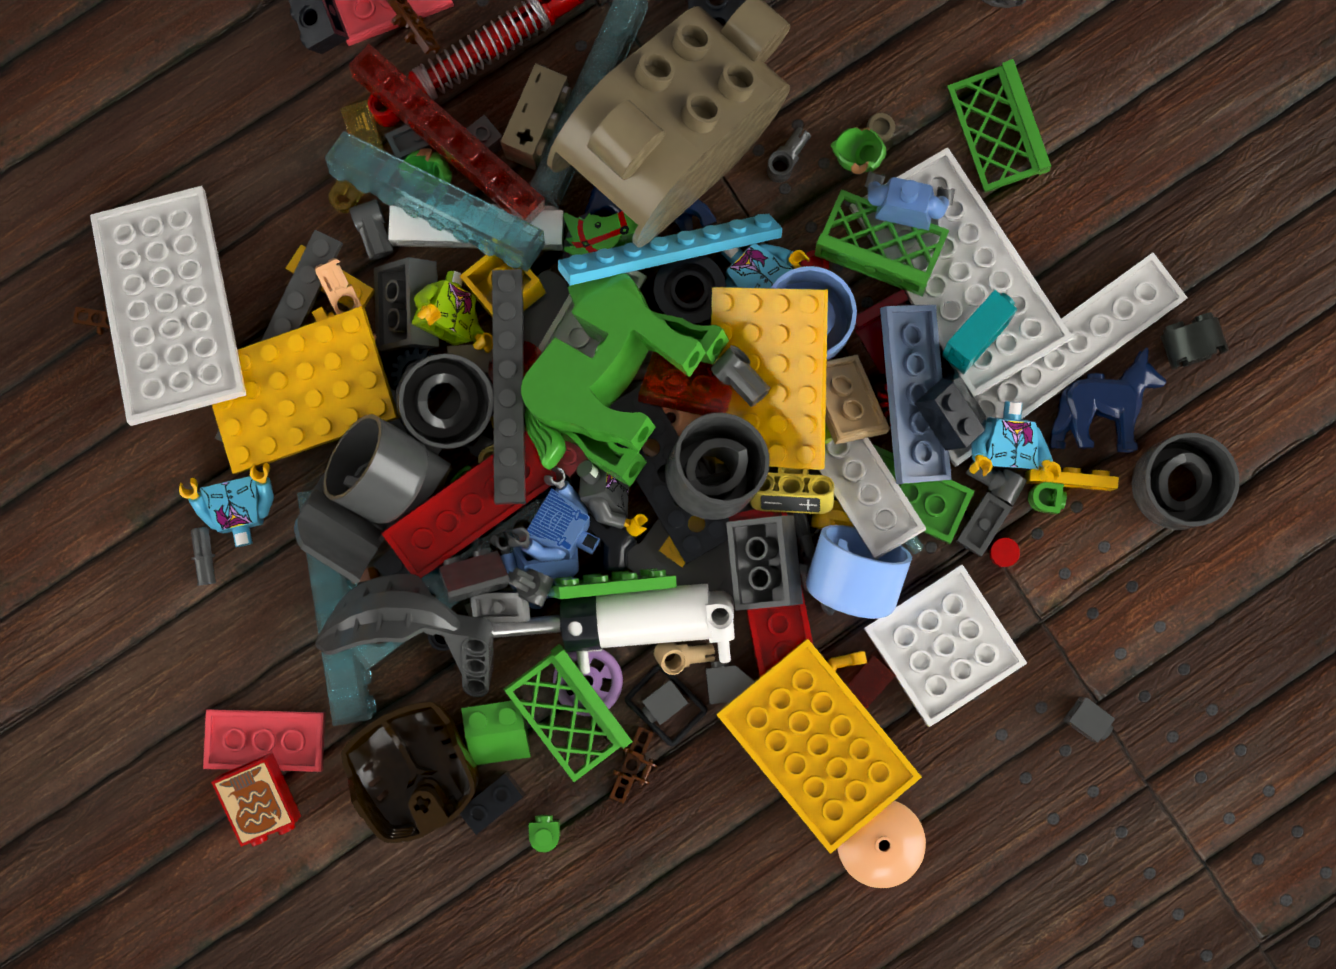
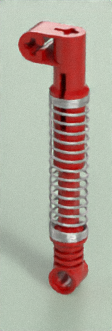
M526 0V4L522 1L520 8L514 6L515 11L511 13L506 11L507 16L502 18L498 15L499 21L494 23L491 20L490 23L492 25L487 28L483 25L484 30L481 32L475 30V41L471 39L470 35H467L470 44L467 46L464 45L462 40H459L463 47L459 51L452 44L455 53L451 56L444 49L447 58L443 61L438 54H436L439 61L438 64L434 65L431 59H428L431 66L430 69L427 70L423 64H420V66L408 72V77L405 78L406 83L400 81L399 87L396 85L392 86L393 91L390 89L374 91L368 99V107L375 121L383 127L396 125L405 113L404 109L407 111L411 110L410 105L416 107L417 104L415 102L417 101L421 104L422 102L429 103L433 99L435 100V98H438L436 88L445 94L444 83L453 89L451 79L460 84L459 74L468 79L467 69L472 74H476L475 64L484 70L482 60L491 65V59L499 60V54L507 55L509 48L515 50V45H522L524 39L530 41V35L538 36V30L546 31V29L551 28L557 18L586 0ZM391 105L387 111L380 112L383 106Z

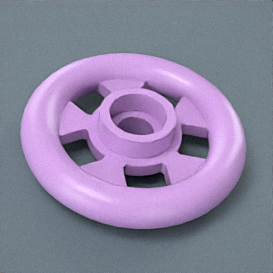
M604 649L602 651L588 652L589 665L593 658L605 665L601 672L594 667H590V672L583 675H589L593 678L591 686L607 708L610 709L616 703L622 691L623 675L616 659ZM576 652L567 653L573 662L577 661ZM556 668L553 674V683H556L558 672ZM561 676L560 684H566L565 680ZM602 678L611 679L609 692L600 690L603 682ZM559 689V702L562 705L573 706L575 694L569 696L566 689ZM579 700L578 707H584ZM577 712V713H576L577 715H580V716H591L589 713H584V712Z

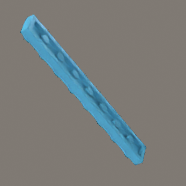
M758 214L755 217L741 220L736 219L728 223L708 225L696 230L681 231L678 234L655 237L648 244L640 248L633 243H627L610 249L604 248L587 254L572 255L569 258L558 260V270L569 285H574L778 239L782 236V227L770 214Z

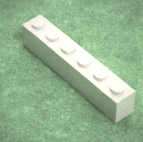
M399 202L398 206H390L388 240L392 246L493 249L505 240L512 249L564 251L563 210H558L556 206H542L541 210L530 209L526 205H514L512 209H501V206L496 204H486L484 208H472L471 204L466 203L455 204V207H444L441 203L432 202L427 203L425 207L415 206L412 202Z

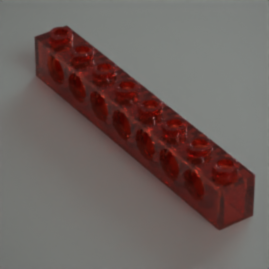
M370 44L349 64L352 77L523 228L526 229L544 210L545 198Z

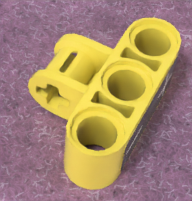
M778 467V473L768 472L764 484L751 499L750 505L759 511L825 514L830 512L834 506V482L831 478L824 475H810L809 469Z

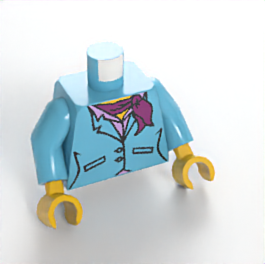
M764 243L761 245L752 244L745 252L738 247L722 251L721 253L732 264L725 273L726 287L771 288L778 278L792 270L790 266L796 269L801 267L798 264L800 261H810L802 250L791 251L783 247Z
M1005 401L1003 418L988 417L986 419L985 431L971 443L972 459L975 461L969 468L972 474H975L979 467L982 468V475L985 477L992 470L993 466L1038 469L1041 466L1043 468L1039 474L1040 478L1043 481H1047L1049 478L1048 471L1052 472L1054 479L1057 480L1061 474V467L1058 463L1053 462L1047 443L1036 422L1021 419V402Z
M253 463L250 476L200 488L201 492H197L198 483L195 478H190L192 489H185L181 482L179 486L180 495L188 498L195 513L211 529L223 534L233 533L235 547L253 544L250 528L263 524L264 518L268 516L274 500L271 481L267 477L270 471L268 463L263 465L264 472L257 471L256 465Z

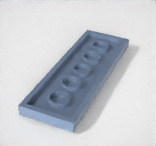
M936 305L881 307L880 313L896 484L952 480L949 450L945 451L914 404L942 379Z

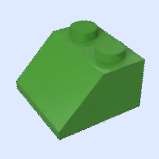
M512 700L461 708L465 739L469 753L476 765L531 757L526 719Z

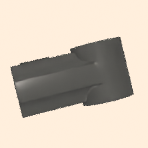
M374 199L349 208L354 225L362 236L369 259L379 260L393 253L394 251L384 223H386L378 200Z
M731 345L712 365L711 370L721 382L731 385L748 405L752 407L761 401L771 388L749 365L750 360L746 354L738 347Z

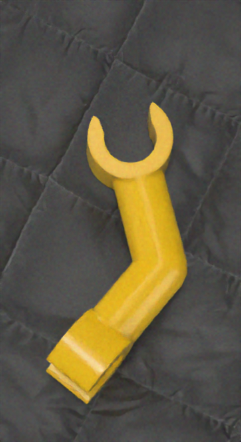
M865 651L833 657L828 660V664L835 672L838 668L867 663Z

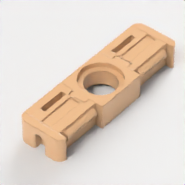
M332 258L327 263L316 266L315 273L337 315L346 312L341 311L337 305L339 298L346 295L353 298L354 306L352 309L362 305L352 285L348 283L340 265H336L340 261L337 258Z

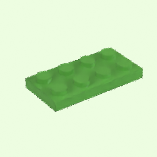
M873 444L895 479L893 453ZM952 480L898 484L925 525L926 530L923 532L951 544L974 490Z
M657 568L640 569V575H637V572L629 571L611 572V578H608V575L586 574L583 575V580L579 581V578H572L571 576L554 578V583L547 596L557 599H569L677 588L675 575L666 574L665 569L657 570Z

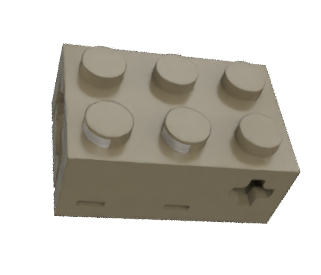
M535 63L501 139L505 158L537 171L540 163L545 164L550 152V148H547L551 138L556 139L561 128L559 119L563 112H568L573 97L570 96L571 88H569L567 76Z

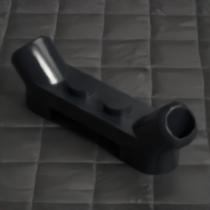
M566 475L565 481H568L573 486L575 483ZM550 486L533 499H545L551 488L556 490V486ZM588 512L590 526L587 532L601 539L602 568L605 571H625L628 568V552L637 541L623 528L619 529L611 526L607 530Z

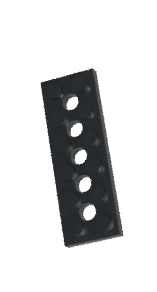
M647 382L617 399L609 407L610 409L630 413L641 412L648 416L656 427L647 440H656L660 444V451L656 456L650 457L643 452V447L641 448L639 453L647 463L637 476L636 481L683 560L688 564L728 540L726 522L730 521L728 518L719 520L704 519L705 527L702 531L693 532L689 529L688 520L693 515L674 504L667 483L658 477L659 468L666 464L669 453L679 438L677 432ZM616 443L618 447L628 448L619 443ZM696 466V478L703 477Z

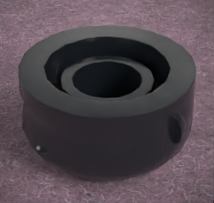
M704 255L663 264L656 274L653 289L655 305L659 313L683 318L695 325L703 326L710 323L712 316V287H726L724 275L718 265ZM693 279L699 282L704 290L702 298L695 303L682 302L675 292L677 285L681 281Z

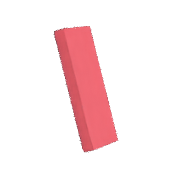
M335 0L349 37L346 40L348 46L398 28V25L392 24V19L397 14L387 0ZM407 0L416 14L423 18L454 7L452 0Z
M206 709L203 769L232 770L273 752L281 771L322 772L325 712Z

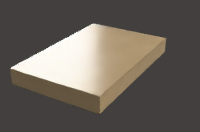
M858 355L827 360L825 422L835 445L887 434L890 429Z

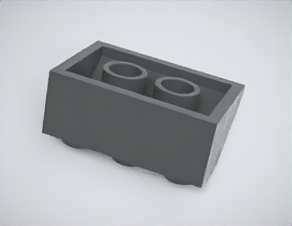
M407 257L374 267L376 346L379 353L404 352L408 349L413 351L414 348L428 350L439 347L438 337L411 324L417 310L414 302L415 295L426 285L438 281L436 261Z
M794 515L726 522L735 611L803 604Z

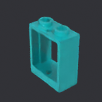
M994 290L947 342L942 357L964 375L1010 324L1018 309L1014 306L1015 302L1005 293L1000 294Z

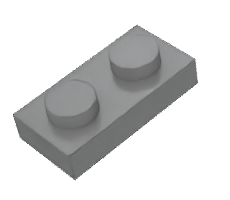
M492 591L470 598L472 617H483L490 622H526L530 620L529 602L519 598L518 591Z

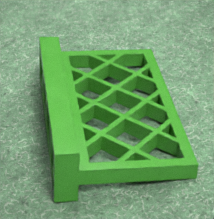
M1014 59L1003 62L1002 66L947 86L984 193L1036 174L1042 175L1050 172L1051 163ZM999 76L1002 86L997 95L982 89L987 79ZM978 82H981L980 85H979V87L976 86V85H974V84H975V83H978ZM968 87L976 91L970 105L958 100L956 90ZM1003 90L1007 99L1000 97ZM980 93L995 99L988 113L973 107ZM998 101L1010 107L1011 113L1007 121L992 115ZM961 107L967 109L965 115L963 114ZM971 111L985 117L979 131L967 125L966 120ZM1012 117L1014 118L1016 126L1010 123ZM989 119L1004 126L998 139L983 133ZM1007 127L1019 132L1020 140L1016 148L1001 142ZM970 133L976 135L974 142ZM980 137L995 144L988 158L976 151L975 147ZM1021 144H1023L1025 152L1019 150ZM998 146L1013 152L1007 166L992 160ZM1018 154L1028 159L1031 169L1018 172L1010 167ZM980 160L986 162L983 168ZM989 164L1004 170L1000 180L988 184L985 176ZM1008 172L1013 174L1012 176L1006 177Z
M841 189L825 228L816 243L815 256L923 297L949 230L930 223L929 231L910 227L911 233L899 237L894 227L896 223L885 221L872 227L867 215L876 212L877 206L870 204L866 198ZM843 201L855 204L859 212L845 217L841 209ZM862 217L867 229L853 234L848 222ZM842 224L848 236L841 239L829 236L831 228ZM889 228L894 239L880 244L875 232ZM929 232L940 236L938 243L926 247L921 235ZM870 234L875 246L869 249L859 247L856 239ZM916 238L921 250L907 254L902 242ZM897 245L902 257L894 260L887 258L883 250ZM934 251L933 256L931 258L929 253ZM924 255L929 264L926 272L914 268L911 259Z
M558 644L550 650L551 654L505 687L504 691L572 781L575 782L620 747L624 749L633 741L563 647ZM552 663L558 671L556 683L540 681L541 670ZM536 675L535 681H534V680H529V679H531L533 676ZM561 676L567 684H560ZM523 684L534 685L532 701L519 700L513 691ZM539 686L555 688L552 704L536 702ZM559 689H567L574 692L573 706L557 704ZM579 700L584 707H578ZM524 705L531 706L530 713L527 711ZM535 707L551 709L549 724L537 723L533 719ZM556 709L572 711L570 726L554 725ZM577 712L589 713L592 716L590 729L574 727ZM596 723L601 728V730L595 729ZM541 728L548 729L547 736ZM553 730L568 731L566 747L552 744ZM573 732L589 734L587 749L571 747ZM594 735L607 736L612 743L602 751L591 750ZM558 751L565 752V757L563 758ZM570 753L586 754L584 765L574 772L568 765Z

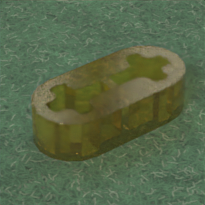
M350 162L331 189L329 201L336 211L340 213L350 212L349 208L357 205L372 180V173L364 162ZM362 169L364 178H357L354 184L351 185L354 181L352 172H359ZM349 188L350 190L347 193L349 202H342L338 205L339 201L336 197L338 195H345Z

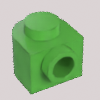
M1044 482L1033 486L1028 494L1030 506L1038 512L1059 514L1060 510L1064 509L1066 505L1067 493L1063 492L1064 484Z
M536 815L535 821L529 822L530 844L539 852L553 850L560 839V820H553V815Z

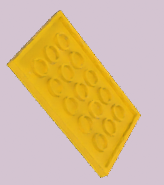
M712 287L711 325L723 328L729 339V342L716 361L731 345L736 346L746 354L750 360L749 365L771 388L761 401L750 407L731 385L721 382L711 370V402L714 413L732 414L743 418L753 425L767 445L769 467L824 469L828 289ZM714 457L716 463L724 464V462Z
M362 306L238 349L246 396L212 404L233 474L251 470L253 463H255L257 468L264 465V463H271L341 439L344 433L357 420L369 414H374L387 422L399 419L365 308Z
M809 639L804 640L716 713L830 854L922 778Z

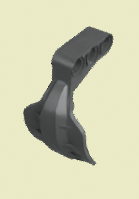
M414 574L382 576L356 586L339 601L316 639L317 649L321 650L325 655H332L364 644L405 642L422 632L429 635H442L462 674L463 691L473 697L485 696L489 691L493 672L492 623L483 617L457 615L444 603L433 597L423 580Z

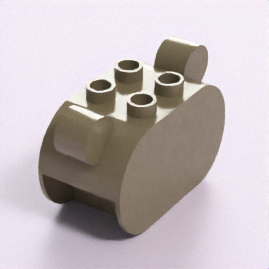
M746 0L730 17L724 27L700 6L687 10L611 70L589 92L571 114L556 137L548 155L547 166L553 172H560L572 165L638 225L633 234L632 243L638 248L643 247L659 235L740 161L763 134L782 107L790 91V85L764 62L782 43L789 32L790 24L763 0Z

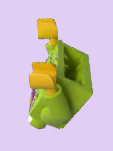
M448 271L445 280L428 284L415 295L414 302L417 310L413 317L412 325L454 346L473 341V347L476 350L484 348L485 352L489 353L493 349V336L489 333H484L479 325L475 309V296L461 288L463 282L460 278L461 273Z

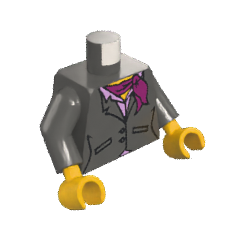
M590 460L581 462L577 467V474L580 476L579 496L593 514L595 520L601 524L619 529L626 527L627 532L635 537L647 530V528L642 527L648 521L645 515L637 514L634 518L628 519L629 486L599 469Z

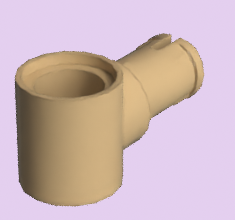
M675 642L659 643L654 649L656 661L664 672L669 675L679 674L684 668L689 667L690 664L715 661V656L712 655L715 654L712 643L688 646L687 644L677 645ZM675 653L671 661H665L669 654Z

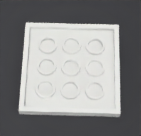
M963 565L953 569L898 605L889 616L878 618L864 627L871 641L928 727L939 722L1027 664Z

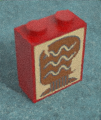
M273 752L222 773L211 782L241 847L251 843L252 847L267 841L269 839L268 835L277 831L279 835L285 834L296 827L295 823L301 817Z

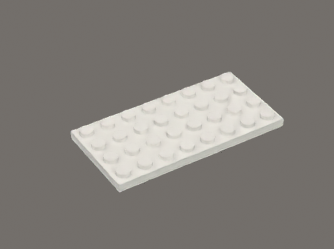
M948 147L896 177L931 185L935 196L937 195L938 187L955 189L953 204L948 206L944 216L940 219L931 218L932 224L948 229L949 233L923 297L904 290L911 305H936L939 346L942 353L947 342L994 290L1000 294L1005 293L1010 296L1015 302L1014 306L1018 308L1010 324L964 375L957 370L974 398L1073 338ZM852 203L849 208L853 214L859 212L856 205ZM876 212L867 215L872 227L885 222L875 219ZM862 217L858 218L857 221L862 229H867ZM894 225L899 237L912 232L910 226ZM889 228L875 232L880 244L894 239ZM930 232L921 235L926 247L937 244L940 236ZM870 234L867 235L873 246H875ZM916 238L902 242L907 254L921 250ZM897 245L883 250L887 258L894 260L902 257ZM934 251L929 253L931 258L933 256ZM924 255L911 259L914 268L926 272L929 264Z
M198 186L91 214L90 218L127 423L133 426L246 396L204 188Z

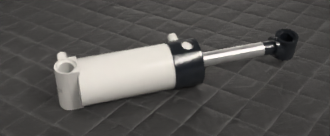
M708 583L677 586V588L561 599L559 615L530 617V620L526 622H491L493 625V638L561 632L565 651L577 653L578 669L582 674L590 672L588 652L602 651L603 648L705 639H709L710 643H718L719 661L721 663H728L731 660L729 641L735 638L733 598L725 591H709ZM724 608L726 611L721 613L715 611V609ZM428 634L429 643L433 648L440 651L449 650L445 638L438 634Z

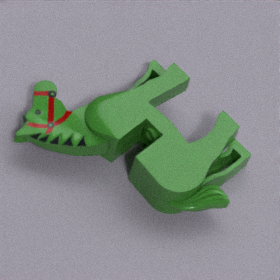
M623 211L607 217H599L587 212L578 218L564 213L563 218L569 231L565 239L563 259L569 258L572 255H582L604 248L610 249L632 243V237L638 225ZM626 273L569 285L566 281L567 289L575 304L572 314L588 336L600 342L595 350V355L591 358L554 337L528 370L522 381L521 395L526 406V430L538 451L544 468L550 470L558 464L566 452L565 441H568L578 446L593 465L630 487L647 463L639 451L656 427L649 417L641 412H620L609 407L631 383L648 351L657 352L690 377L700 362L714 364L729 342V339L723 328L717 325H695L683 318L651 311L638 286ZM616 443H619L628 448L618 447Z

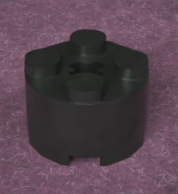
M1212 312L1195 317V320L1191 321L1192 324L1184 326L1182 321L1169 325L1163 330L1164 334L1161 336L1171 369L1178 368L1180 366L1179 362H1182L1183 367L1210 359L1212 354L1218 353V349L1220 354L1229 351L1218 317H1213Z

